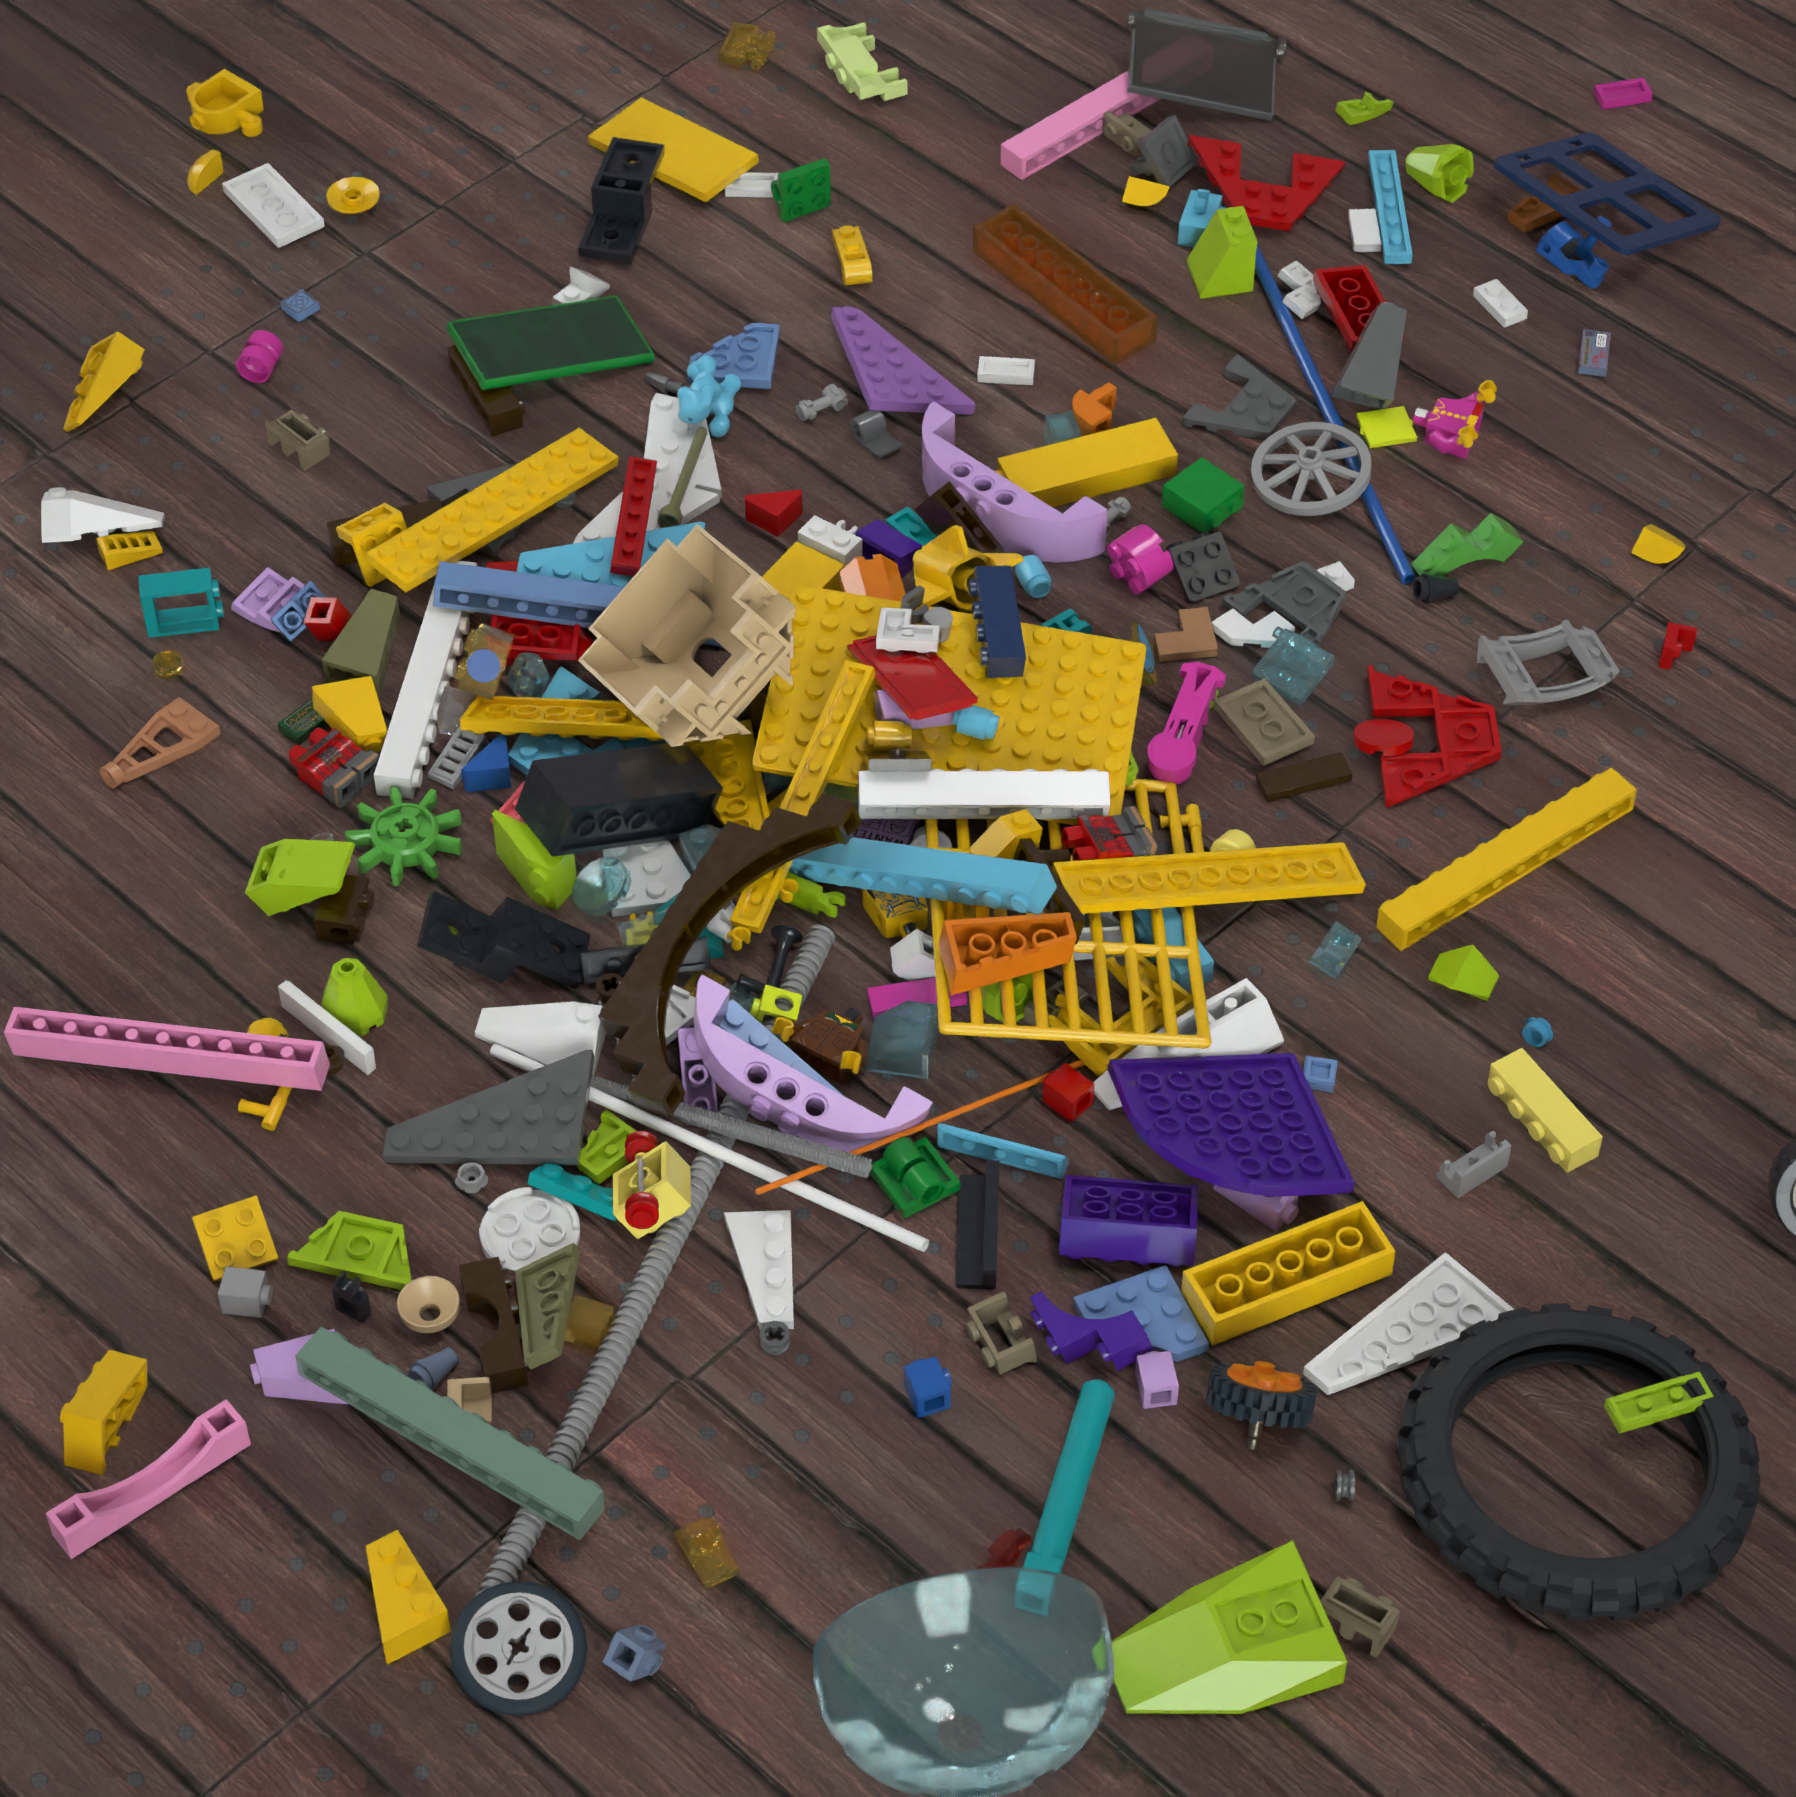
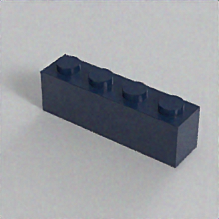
M1011 565L975 566L974 577L968 581L969 597H974V602H972L973 620H978L975 629L976 642L982 644V647L979 649L980 666H985L987 678L1023 677L1026 653Z

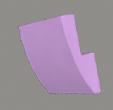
M267 567L232 602L231 610L264 628L280 632L270 619L304 584L294 577L288 581Z

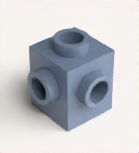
M635 1625L621 1629L612 1638L603 1663L631 1682L653 1675L659 1669L663 1661L661 1654L666 1643L656 1637L657 1634L653 1629L645 1625Z

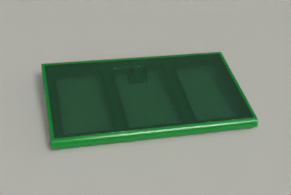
M617 295L449 321L447 325L450 337L482 390L655 361L653 351Z

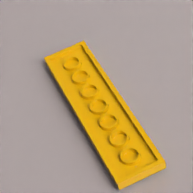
M478 695L460 718L461 730L471 731L474 734H484L490 731L500 732L503 735L529 733L531 736L559 734L560 737L564 738L575 735H588L592 739L613 736L620 740H630L635 737L647 738L649 741L663 740L657 732L637 717L621 701Z

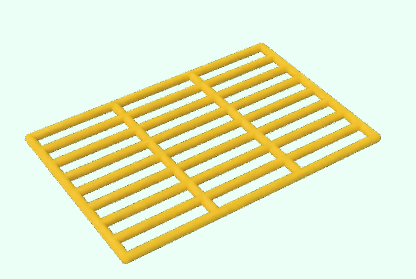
M1135 779L1132 785L1125 786V790L1135 791L1137 810L1146 824L1145 827H1148L1152 835L1147 792L1165 793L1173 854L1186 853L1176 784L1163 780ZM925 819L927 848L968 853L970 848L968 819H956L958 849L939 848L937 819ZM986 819L987 829L997 819ZM1048 821L1050 849H1062L1060 823ZM930 899L940 1033L944 1035L1207 1049L1211 1046L1212 1040L1193 906L1180 907L1185 946L1167 945L1162 908L1150 909L1154 944L1135 943L1132 910L1119 911L1123 943L1104 942L1101 912L1088 913L1091 941L1079 940L1074 946L1071 962L1062 964L1068 1028L1049 1027L1044 969L1031 973L1036 1026H1020L1016 1024L1013 978L1000 982L1003 1025L984 1024L981 987L968 991L971 1023L951 1022L949 985L939 949V940L944 922L943 901ZM962 903L963 919L976 918L975 905ZM994 909V917L1007 916V910ZM1074 953L1093 955L1101 1030L1081 1028ZM1106 955L1124 956L1133 1032L1114 1031ZM1137 956L1156 957L1165 1033L1146 1032ZM1169 958L1187 959L1197 1035L1178 1033Z

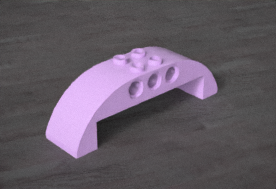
M932 402L928 406L922 423V479L929 496L950 481L1004 548L1003 551L1007 553H1017L1023 557L1036 555L1042 562L1057 563L1088 559L1101 555L1105 551L1107 509L1084 496L1063 514L955 447V414L936 402Z
M701 975L699 978L693 1015L694 1036L699 1054L707 1071L718 1086L735 1101L750 1109L749 1113L761 1121L770 1120L777 1124L778 1129L782 1133H786V1135L790 1134L793 1137L797 1135L804 1140L813 1141L814 1144L817 1142L818 1144L825 1145V1147L829 1146L832 1149L836 1148V1150L840 1149L846 1152L927 1121L933 1102L905 1086L884 1119L718 1027L727 1013L731 990L704 975ZM890 1142V1143H888V1144H885V1145H883V1146H880V1147H878V1148H875V1149H873V1150H870V1151H875V1150H879V1149H882V1148H886V1147H888L892 1142Z

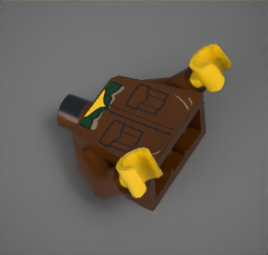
M848 1008L842 1016L830 1010H824L817 1017H812L799 1023H793L784 1017H777L771 1030L772 1034H780L783 1042H788L789 1039H792L791 1050L816 1072L842 1085L847 1082L851 1072L858 1074L859 1070L866 1068L869 1063L868 1043L864 1040V1029L860 1025L863 1021V1016L854 1008Z

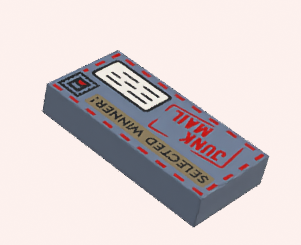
M1583 329L1578 368L1579 374L1606 377L1611 332Z

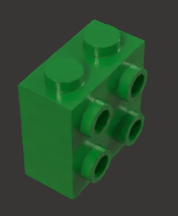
M1201 457L1163 485L1162 507L1199 532H1208L1212 528L1218 527L1224 519L1232 513H1237L1244 504V484Z

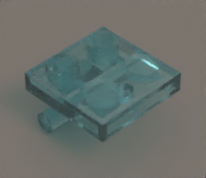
M1277 626L1272 634V637L1277 640L1252 670V678L1257 681L1265 678L1276 692L1302 705L1335 663V655L1313 644L1312 641L1298 633H1293L1286 628L1282 629Z

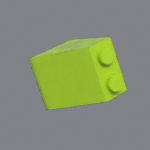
M1244 206L1217 209L1187 258V265L1200 299L1253 292L1257 239Z

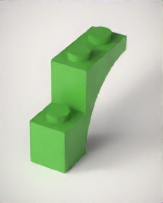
M1490 513L1471 533L1451 523L1411 565L1419 576L1422 574L1444 576L1455 568L1476 560L1495 559L1504 562L1524 541L1510 523Z

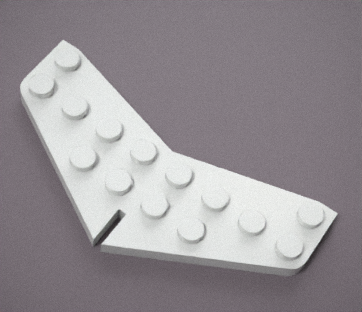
M656 393L651 401L644 452L645 459L657 461L646 531L662 528L657 522L661 508L670 503L696 430L699 427L707 429V436L680 506L682 513L680 525H684L718 504L720 498H722L706 419L698 424L682 422L678 416L680 410L679 399ZM623 491L578 533L573 544L616 536Z

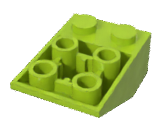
M282 839L263 846L260 849L245 894L268 916L288 911L290 908L310 903L327 895H333L340 891L343 885V879L351 862L355 844L342 841Z

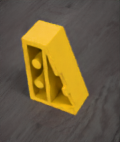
M108 1350L102 1360L94 1364L90 1376L85 1382L79 1384L75 1396L69 1403H65L61 1410L60 1422L63 1423L65 1466L103 1476L107 1468L105 1456L110 1447L117 1448L121 1438L116 1436L123 1420L130 1422L148 1386L147 1359Z
M398 1529L366 1545L386 1664L388 1665L451 1632L448 1611Z

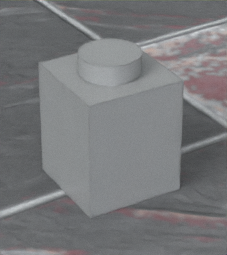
M226 1266L218 1291L222 1314L262 1318L265 1305H270L273 1297V1286L268 1284L266 1271Z

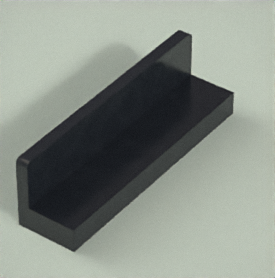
M986 1160V1175H960L959 1177L961 1190H959L957 1288L996 1289L999 1160Z

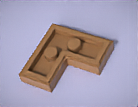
M1208 607L1180 609L1178 611V619L1181 631L1154 634V643L1159 662L1218 656V647Z

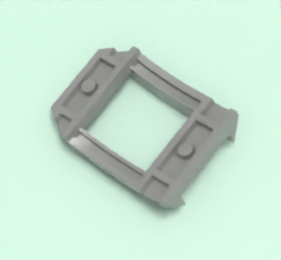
M1563 620L1558 626L1532 634L1500 636L1498 640H1488L1486 636H1480L1478 640L1477 663H1487L1507 695L1502 705H1536L1573 698L1605 686L1620 672L1595 631L1584 626L1580 630L1576 629L1569 620ZM1570 646L1589 676L1588 678L1565 685L1536 687L1521 662L1549 655Z

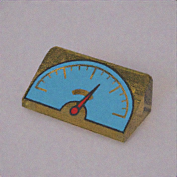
M1133 621L1131 624L1130 641L1143 643L1147 647L1141 685H1155L1156 671L1153 641L1137 621Z

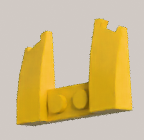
M1115 956L1107 958V968L1128 991L1125 965L1118 964ZM1137 956L1146 1032L1156 1033L1164 1027L1157 967L1145 957ZM1172 980L1176 1018L1194 1007L1193 998L1190 993ZM1060 993L1055 1001V1005L1061 1008L1057 1018L1049 1014L1048 1021L1051 1027L1068 1028L1065 996ZM1080 1009L1081 1028L1101 1030L1100 1024ZM1131 1010L1113 1023L1114 1031L1133 1032ZM1063 1041L1098 1077L1107 1071L1110 1060L1122 1059L1138 1046Z

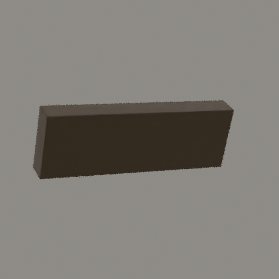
M1342 752L1256 773V782L1264 798L1269 802L1352 781L1353 773Z

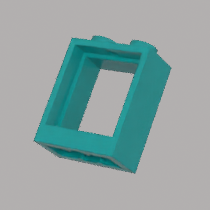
M210 568L139 576L140 600L148 638L220 630L219 618L224 617L222 599L216 600V597L220 596L218 579H212ZM206 592L208 605L158 610L156 598Z

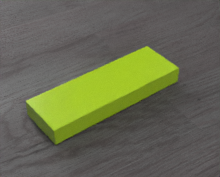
M1699 1371L1605 1399L1604 1407L1618 1433L1621 1434L1693 1412L1697 1406L1703 1404L1702 1400L1714 1396ZM1697 1377L1706 1394L1690 1398L1681 1385L1686 1384L1687 1380Z

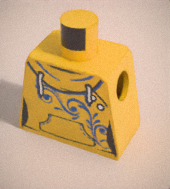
M862 889L863 907L885 938L890 939L898 936L905 938L916 929L921 931L928 927L926 898Z

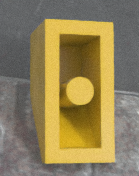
M1027 809L1001 816L969 848L968 854L1013 860L1020 839L1031 838L1039 849L1043 828Z

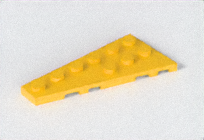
M751 720L740 721L751 734L740 735L739 733L723 735L722 739L686 742L723 787L714 809V814L723 826H725L727 821L760 830L763 821L769 817L770 813L762 773L752 768L756 744Z

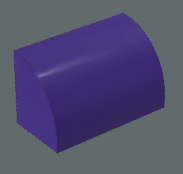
M878 519L856 531V536L862 538V556L865 557V560L873 559V555L882 554L897 563L901 579L914 566L913 555L916 551L921 550L923 546Z

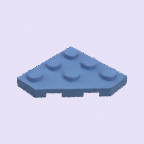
M751 323L745 326L744 332L735 337L729 335L713 344V349L704 354L698 352L691 356L690 363L698 360L701 356L709 355L716 360L717 367L714 372V379L718 383L723 382L726 375L735 374L741 379V387L771 389L780 336V324ZM687 374L688 384H692L693 380Z
M1166 1265L1073 1297V1306L1080 1318L1105 1319L1133 1310L1146 1332L1153 1350L1158 1352L1171 1351L1173 1361L1179 1362L1207 1352L1209 1349V1342Z

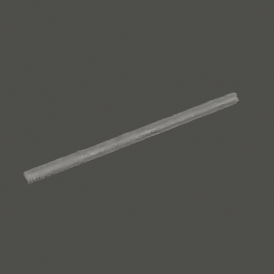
M592 1075L591 1087L637 1107L628 1090L630 1086ZM684 1102L679 1104L670 1118L864 1178H868L873 1166L871 1164L872 1159L868 1161L867 1157L861 1158L860 1155H854L853 1153L850 1155V1152H843V1150H836V1148L832 1149L829 1146L825 1147V1145L818 1144L817 1142L814 1144L810 1140L807 1142V1139H800V1137H793V1135H786V1133L782 1134L779 1131L775 1132L774 1129L768 1130L767 1127L754 1125V1123L751 1124L750 1122L747 1123L744 1120L740 1121L737 1118L733 1119L730 1116L726 1117V1115L712 1112L711 1110L705 1111L701 1107L698 1109L697 1106L688 1105Z

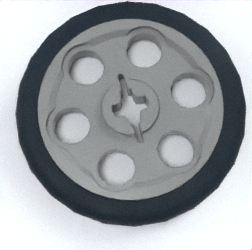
M526 1581L500 1583L483 1590L471 1599L458 1615L451 1632L449 1645L452 1669L458 1683L467 1695L484 1708L499 1714L513 1716L536 1714L553 1707L564 1699L581 1677L586 1664L588 1649L585 1628L579 1614L570 1602L551 1588L539 1583ZM520 1603L527 1606L529 1609L527 1619L515 1621L509 1616L508 1611L514 1604ZM484 1621L493 1622L498 1628L497 1634L491 1639L481 1638L477 1633V1627L480 1623ZM547 1621L557 1623L561 1629L559 1636L554 1639L543 1637L540 1633V1627L543 1623ZM530 1631L525 1640V1650L527 1653L519 1652L517 1656H514L510 1665H507L512 1657V1646L510 1643L518 1644L520 1640H523L526 1632ZM485 1656L493 1658L497 1663V1669L489 1675L481 1674L476 1668L477 1661ZM546 1657L556 1658L560 1663V1670L553 1675L544 1674L539 1667L542 1659ZM519 1674L527 1678L529 1685L525 1691L516 1693L509 1689L507 1683L513 1675Z

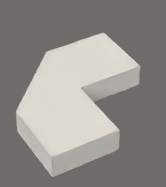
M1298 261L1282 268L1278 277L1294 290L1288 293L1282 302L1301 319L1317 311L1321 305V300L1316 291L1313 274Z
M1231 609L1211 622L1213 631L1231 646H1243V643L1261 644V647L1274 648L1294 635L1295 627L1276 611L1252 624L1236 610Z

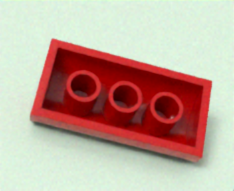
M1366 265L1317 269L1313 275L1314 284L1352 353L1371 313L1381 302L1385 303L1386 301Z

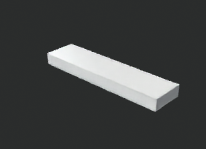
M286 980L278 986L281 1006L329 1045L341 1047L345 1053L344 1057L367 1075L376 1069L374 1051L369 1044L291 982Z

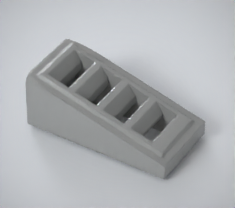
M459 727L428 772V778L454 789L463 779L461 769L487 746L485 734H474L471 731L461 730ZM444 768H447V769L453 771L454 773H453V774H450V773L444 771L443 769H444Z

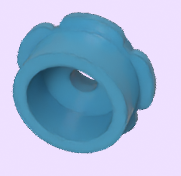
M1530 1017L1525 1021L1526 1026L1522 1030V1036L1531 1046L1541 1047L1547 1041L1550 1042L1553 1039V1031L1547 1020Z

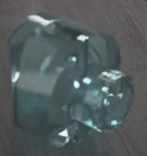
M529 652L519 654L507 674V682L512 688L513 693L518 697H538L542 695L550 680L540 656Z

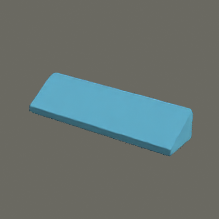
M938 1123L937 1146L987 1160H999V1163L1059 1179L1064 1178L1069 1164V1159L1065 1155Z

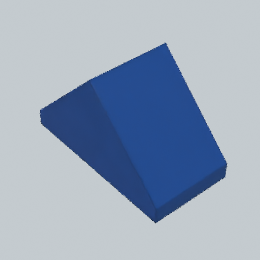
M499 734L461 769L464 790L475 792L512 788L506 735Z

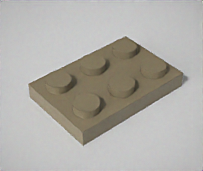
M1265 678L1214 700L1216 712L1262 766L1314 744L1315 735Z

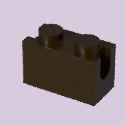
M345 874L340 891L333 895L322 897L314 917L317 939L354 945L358 933L361 934L364 930L365 914L367 910L372 909L374 904V892L368 891L369 878Z

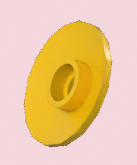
M364 177L343 178L333 183L328 188L326 194L330 207L338 212L347 214L361 213L371 209L380 197L378 186L373 181Z

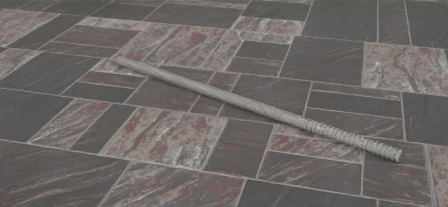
M812 925L809 928L794 958V962L791 964L783 984L780 986V989L802 995L800 1009L835 941L834 933L823 925ZM786 998L775 1000V1005L782 1011H789L793 1008L792 1003ZM766 1014L762 1025L771 1032L777 1017ZM773 1034V1035H775L780 1041H782L781 1038H780V1037H781L780 1034ZM727 1094L717 1113L726 1115V1117H733V1119H740V1121H746L750 1109L744 1107ZM709 1130L704 1137L730 1150L736 1141V1138ZM700 1150L696 1153V1158H694L690 1166L691 1207L681 1216L673 1217L662 1224L657 1231L656 1237L653 1239L652 1245L644 1257V1262L641 1263L640 1270L637 1271L636 1278L632 1281L627 1295L624 1297L623 1303L620 1305L619 1311L610 1325L611 1328L608 1329L602 1345L599 1347L598 1353L589 1367L590 1370L587 1371L585 1379H583L581 1387L577 1391V1396L574 1397L572 1404L568 1408V1413L564 1416V1421L560 1424L559 1430L555 1434V1439L550 1444L551 1448L546 1452V1458L555 1463H563L571 1470L575 1466L576 1460L581 1454L580 1451L583 1450L585 1442L593 1430V1425L598 1420L597 1416L601 1414L602 1408L606 1404V1399L610 1396V1391L614 1388L615 1382L619 1378V1373H621L623 1365L632 1351L631 1348L634 1347L640 1331L643 1329L644 1323L647 1321L648 1315L656 1303V1298L660 1295V1290H662L665 1285L664 1282L669 1277L668 1274L677 1260L676 1257L679 1256L697 1220L696 1217L700 1214V1209L704 1206V1201L708 1198V1193L712 1190V1185H714L716 1178L720 1174L724 1161ZM521 1505L519 1506L520 1510L516 1512L515 1519L510 1524L511 1528L507 1530L506 1537L501 1542L502 1546L498 1548L497 1555L492 1560L493 1564L489 1566L488 1573L484 1576L483 1583L478 1588L479 1592L475 1596L497 1584L518 1581V1576L521 1575L523 1567L527 1563V1558L530 1557L532 1549L536 1545V1540H538L541 1531L545 1527L546 1520Z

